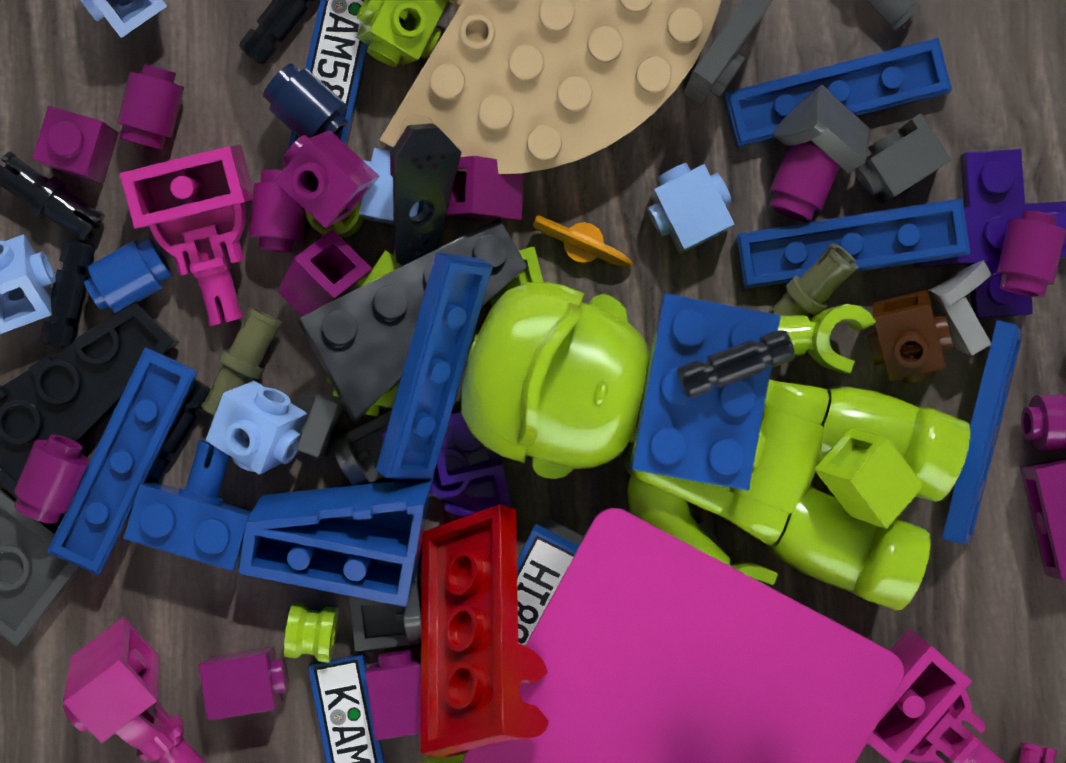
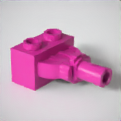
M227 146L119 173L134 229L149 226L158 244L174 256L179 276L189 273L194 274V278H197L209 318V326L221 324L223 321L230 322L243 318V312L240 310L230 273L231 263L244 260L239 239L243 234L246 224L247 211L245 202L253 199V187L242 146Z
M124 616L70 657L63 709L67 718L79 731L86 732L89 730L101 744L116 733L126 743L137 748L136 756L142 762L147 760L154 762L157 760L159 763H206L184 739L183 720L178 714L171 717L158 700L159 654Z
M908 628L890 649L899 657L903 664V680L867 743L891 763H901L904 759L915 762L946 763L936 754L937 750L945 754L954 763H1007L962 725V721H967L981 734L986 728L984 721L972 712L970 698L965 690L972 680L923 638Z

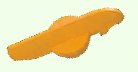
M536 216L533 227L563 242L565 252L575 262L588 263L596 258H600L612 265L633 267L634 263L625 254L604 244L602 233L593 224L582 222L568 228L542 216Z

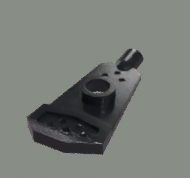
M434 123L408 125L390 152V175L393 177L394 260L402 266L438 249L462 153ZM423 200L424 207L418 215L410 217L411 208L417 202Z

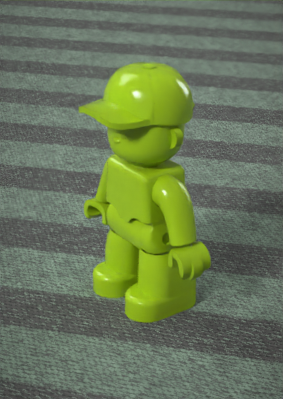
M527 282L507 290L490 308L478 335H475L466 359L468 363L460 390L461 415L471 434L486 448L500 456L525 463L526 457L530 456L532 457V468L537 475L544 478L558 479L566 477L573 469L594 468L613 460L622 453L630 442L631 444L624 462L625 470L631 475L627 490L629 513L742 573L774 586L778 575L775 571L744 561L730 564L729 556L712 541L691 516L688 502L719 515L752 537L764 542L769 552L775 558L809 577L849 591L865 600L896 611L903 610L910 603L924 577L929 560L931 542L928 531L897 518L885 529L851 517L836 497L810 486L816 472L814 468L851 427L886 436L891 440L922 483V489L915 497L937 502L942 500L951 491L965 463L971 434L969 424L965 420L932 408L918 407L898 398L872 390L842 386H831L823 389L769 379L749 491L636 471L629 467L651 351L643 336L628 322L624 306L618 300L606 294L593 297L589 304L583 302L586 296L585 293L568 286L550 282ZM843 304L824 309L810 318L805 315H781L778 330H786L794 345L795 355H803L808 351L814 361L823 367L839 373H851L855 361L840 356L832 350L829 340L831 331L838 322L848 325L853 330H863L874 325L876 321L870 312L862 307ZM829 399H831L829 413L826 418L825 413L828 407ZM787 526V529L784 535L782 536L781 540L777 541L783 529Z

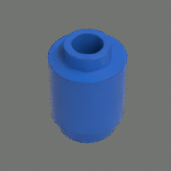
M148 238L141 243L133 240L89 265L88 271L91 278L84 281V284L99 309L103 310L110 307L117 314L131 304L138 303L164 288L163 281L172 277L173 273L157 245L151 238Z

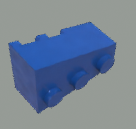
M433 478L432 480L411 479L261 495L245 523L239 574L407 607L417 575Z

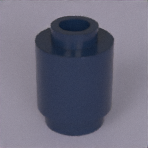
M293 63L288 64L275 75L263 92V98L270 103L269 110L299 138L303 135L311 138L329 130L338 137L348 123V120L343 117L347 104L307 68L300 70Z

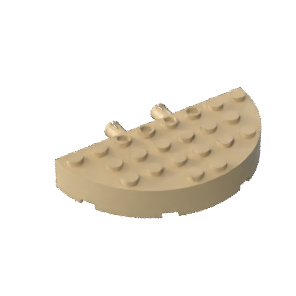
M447 0L455 5L454 12L456 14L381 136L380 141L394 148L408 125L434 123L462 151L461 157L481 156L497 159L498 174H518L552 169L581 160L605 149L632 132L654 114L675 92L694 66L708 40L720 8L721 0Z

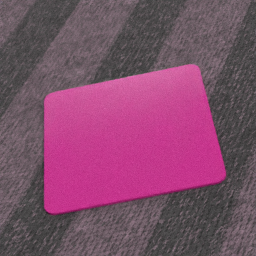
M609 508L600 512L593 520L525 646L535 651L542 658L548 674L534 683H521L519 693L525 703L536 705L549 720L547 729L543 734L535 738L508 740L467 750L461 763H856L904 677V668L899 657L881 645L620 508Z

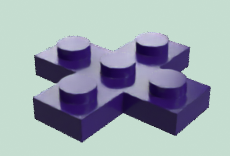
M1021 149L966 152L961 155L964 214L970 255L913 264V267L968 265L969 267L984 260L992 275L970 292L971 308L977 319L1033 314L1032 297L1014 294L999 288L1001 276L996 272L1008 221L1010 219H1021L1023 211H1037L1057 217L1056 226L1066 230V201L1025 204ZM1066 235L1060 258H1066Z

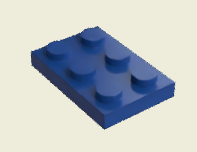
M667 293L661 294L630 469L749 491L771 367L769 364L765 365V371L723 387H717L716 384L712 385V391L694 398L686 397L678 382L677 369L697 360H701L702 363L707 362V356L750 340H755L756 343L760 342V336L779 329L781 315Z

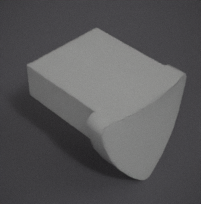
M984 260L959 271L928 290L932 306L937 315L946 314L952 342L957 351L971 356L991 345L989 338L965 295L973 291L992 275Z

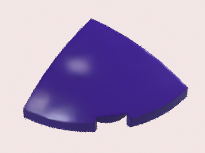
M461 408L452 410L433 475L431 495L444 501L445 511L464 517L499 504L512 508L501 456L486 448L471 434L461 415ZM387 430L381 432L383 441Z

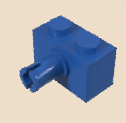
M198 440V448L186 488L180 487L179 489L158 482L139 485L124 539L234 571L240 567L245 523L252 510L223 502V499L218 497L230 456L209 442Z

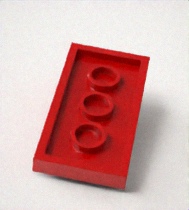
M499 504L424 531L421 591L420 754L448 758L464 754L467 750L508 740H526L540 736L547 729L549 720L536 705L525 703L519 693L521 683H534L548 673L542 658L529 647L518 643L516 509Z

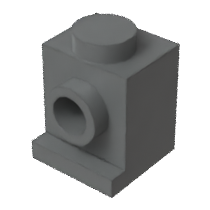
M922 113L912 118L900 128L905 137L902 138L896 129L869 146L868 149L873 157L855 169V174L864 190L871 197L878 195L882 203L887 202L952 161Z

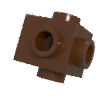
M928 289L873 302V318L876 321V331L867 333L874 364L880 365L885 363L889 381L902 378L906 383L920 382L933 377L936 374V370L946 368L943 350L954 347L946 314L935 317Z

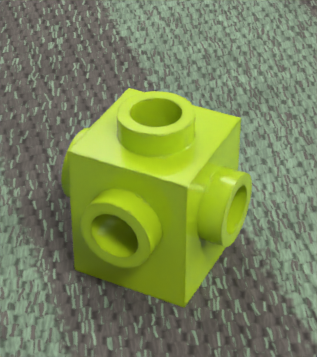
M364 0L357 14V19L363 23L355 38L369 45L367 53L371 57L391 67H397L398 63L401 65L409 64L419 60L420 57L425 59L432 52L440 37L441 29L437 28L436 24L448 1Z

